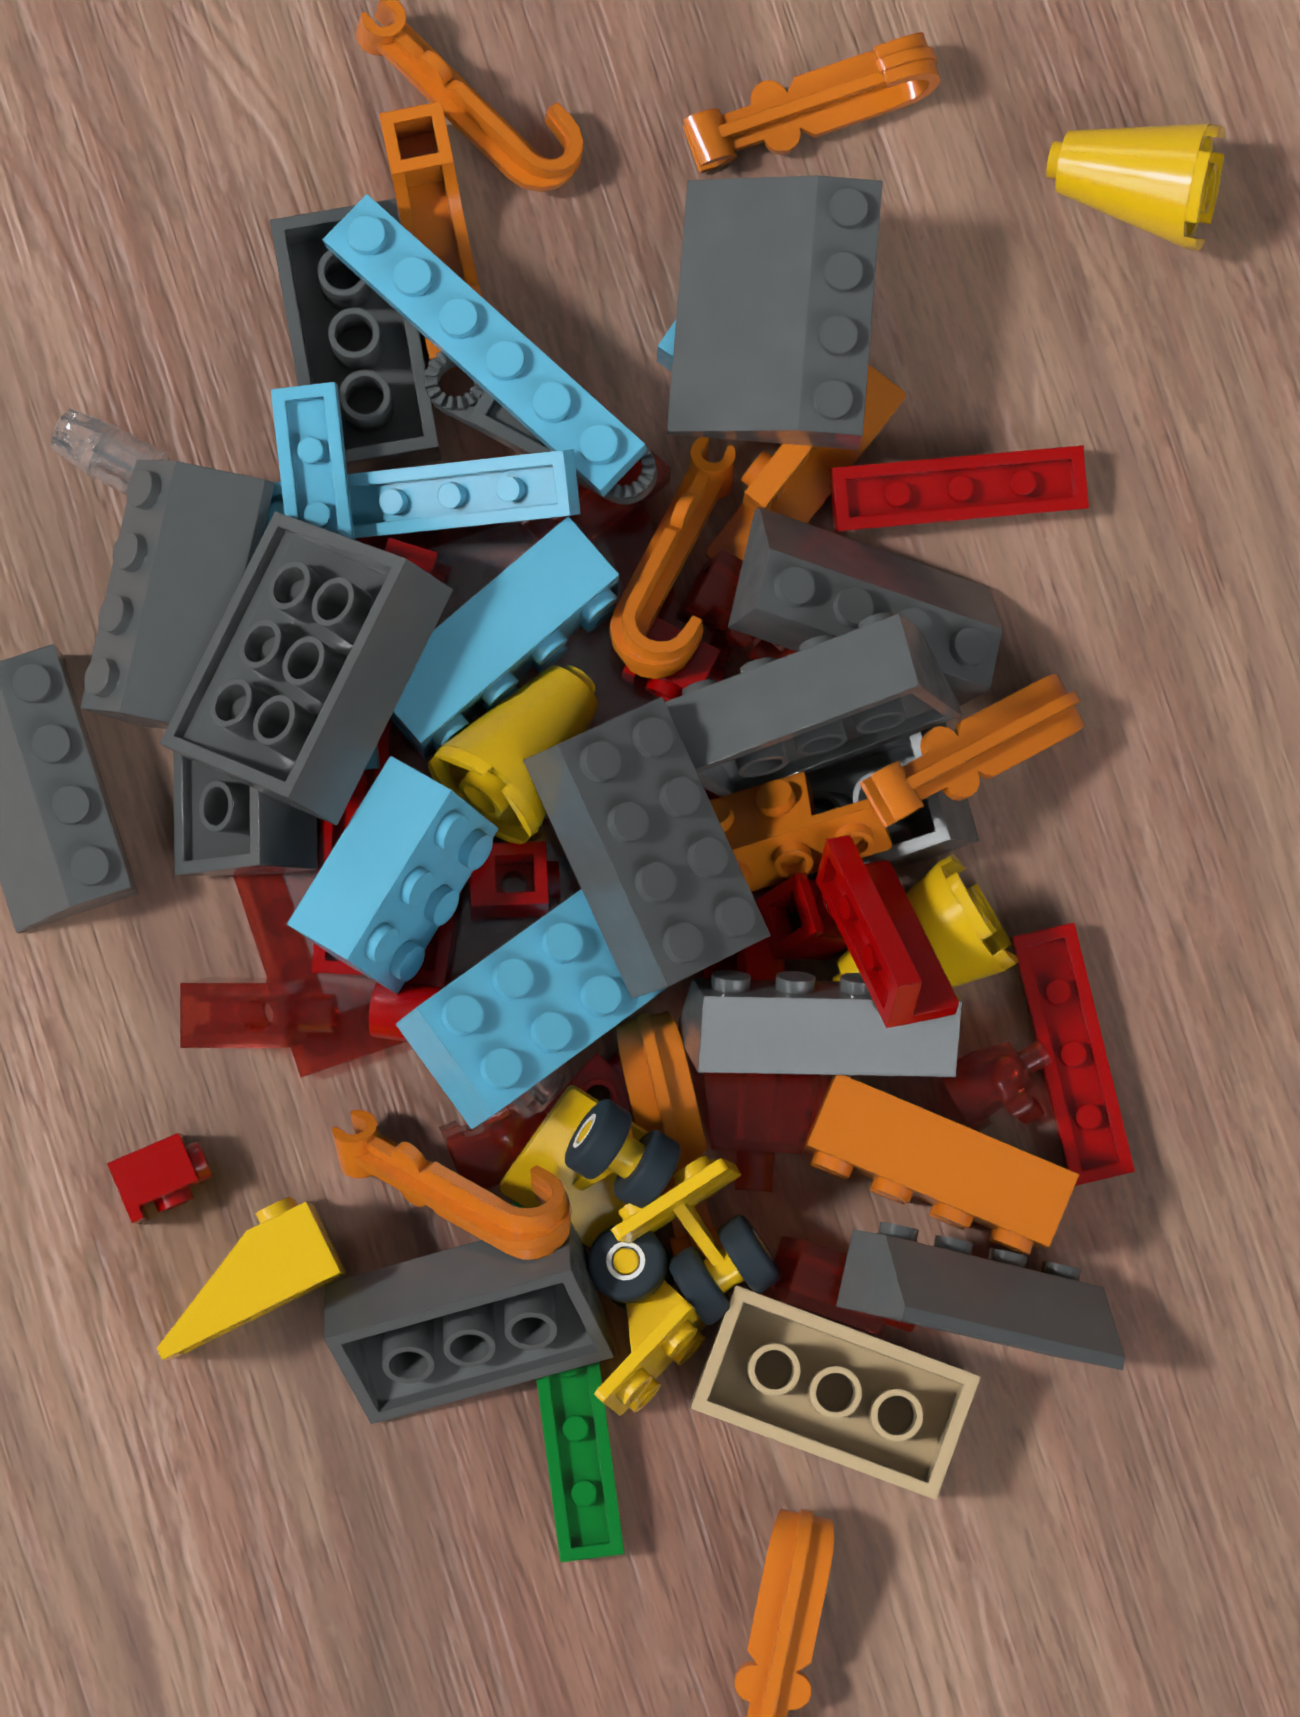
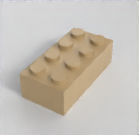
M735 1286L729 1297L730 1309L721 1319L689 1408L937 1500L981 1377Z

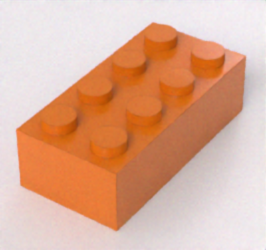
M834 1075L830 1080L801 1149L814 1155L810 1166L842 1180L849 1178L852 1171L873 1180L869 1191L901 1205L909 1204L911 1197L920 1199L933 1205L928 1216L960 1230L969 1229L972 1222L992 1230L988 1239L989 1242L1024 1255V1253L1029 1255L1032 1247L1035 1249L1050 1247L1079 1177V1174L845 1075Z

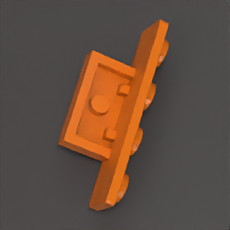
M868 364L863 437L858 450L782 444L773 456L765 450L762 451L741 479V481L749 486L744 492L742 505L706 550L707 558L735 580L739 581L754 511L757 508L761 507L808 524L832 494L829 469L854 466L902 405L906 398V393Z
M804 771L709 800L751 892L782 883L796 873H806L808 875L818 872L825 841L829 838L851 835L861 858L887 851L892 847L888 829L883 827L868 799L816 814L812 788Z

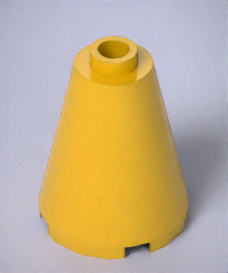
M1212 123L1068 130L1063 142L1053 141L1051 145L1046 177L1055 179L1056 192L1182 248L1200 251L1206 239L1194 237L1198 223L1211 225L1225 154L1213 152V137L1226 139V131L1223 125Z
M554 665L549 666L442 744L445 746L438 747L436 754L429 761L428 765L433 780L451 789L499 829L495 834L496 837L516 844L526 843L533 834L538 832L547 812L523 760L588 730L599 707L598 700L594 694L596 691L594 682L588 675L574 666L568 665L565 668Z
M954 854L940 860L906 893L952 988L1006 971L1018 963L1017 956L1005 950L1012 943L978 884L976 883L968 889L965 887L959 873L966 870V867ZM849 950L837 959V965L841 973L834 976L833 981H840L841 975L845 973H859Z

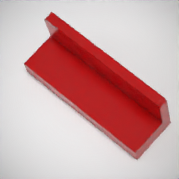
M851 835L826 839L816 883L886 1029L955 1015L959 1006V1000L891 863L883 860L864 864Z

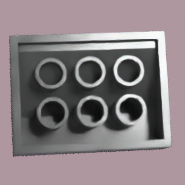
M820 175L687 181L667 434L859 449L864 427L883 181Z
M274 512L159 744L285 804L337 825L453 589L406 558Z

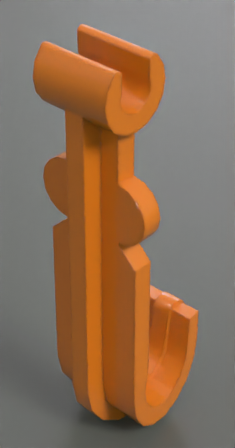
M379 0L374 18L384 27L377 25L366 12L361 13L355 33L360 47L369 54L383 55L431 103L441 101L444 116L509 180L521 188L537 192L555 190L570 181L581 163L584 148L580 127L558 102L548 108L544 123L560 142L564 153L558 158L549 159L539 154L405 22V9L398 0Z
M923 32L910 34L874 46V51L865 52L795 76L787 92L776 81H762L752 90L749 106L725 114H721L719 108L707 109L684 118L685 125L682 127L699 173L723 167L737 158V151L764 143L767 149L775 154H788L799 144L801 132L816 138L920 101L931 94L941 81L936 68L938 59L933 47L928 46Z
M701 437L693 443L690 451L689 469L614 609L610 623L612 646L629 670L641 677L658 679L671 676L683 669L702 640V619L695 616L691 617L677 637L669 641L658 642L648 639L646 636L717 500L727 496L732 490L736 458L733 445H728L722 460L711 463L708 462L709 438Z
M1057 674L1046 676L957 723L955 732L943 726L931 729L921 740L920 750L923 756L904 766L898 760L871 774L869 778L861 781L859 784L884 828L924 807L922 800L941 790L952 800H965L977 792L980 785V777L989 780L1084 728L1086 724L1076 708V705L1082 701L1076 690L1067 692Z
M669 1011L649 1015L648 1012L635 1015L636 1019L620 1022L616 1027L619 1054L635 1124L648 1132L659 1130L678 1142L681 1148L678 1165L670 1181L661 1192V1196L678 1186L673 1176L691 1162L702 1157L707 1149L683 1042L674 1018ZM715 1192L714 1194H712V1195L709 1196L708 1198L713 1197L717 1192ZM705 1199L695 1205L694 1208L720 1249H722L723 1245L717 1235L719 1227L712 1228ZM677 1217L672 1220L671 1224L675 1237L668 1238L672 1257L687 1247L692 1246L706 1259L707 1257Z
M352 1110L350 1112L355 1134H347L336 1126L331 1129L341 1171L346 1176L352 1178L375 1176L400 1190L402 1195L411 1204L417 1207L426 1205L432 1208L437 1215L510 1256L529 1260L551 1255L564 1244L570 1234L572 1208L562 1181L538 1165L530 1169L535 1200L541 1206L518 1208L508 1204L495 1194L438 1162L432 1163L426 1160L423 1154L411 1143L401 1142L398 1144L380 1134L376 1117L370 1112L364 1110Z
M800 1508L799 1512L780 1509L773 1527L747 1651L754 1661L742 1664L735 1674L736 1692L743 1700L749 1702L746 1717H787L788 1710L802 1708L809 1702L811 1697L810 1679L800 1670L812 1662L834 1549L833 1520L828 1517L813 1515L814 1512L812 1510Z

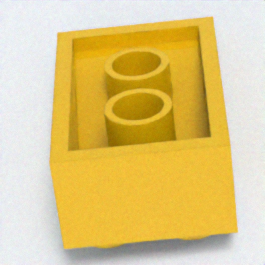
M289 1196L255 1213L260 1224L244 1233L156 1348L162 1360L175 1359L347 1274L313 1204L303 1202L298 1205L295 1198L292 1199Z

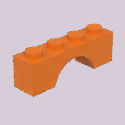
M438 101L379 113L401 225L482 297L463 213L442 102ZM425 337L430 361L441 351ZM453 367V368H451V369H449V370H447V371L457 370V369H460V368H459V367Z

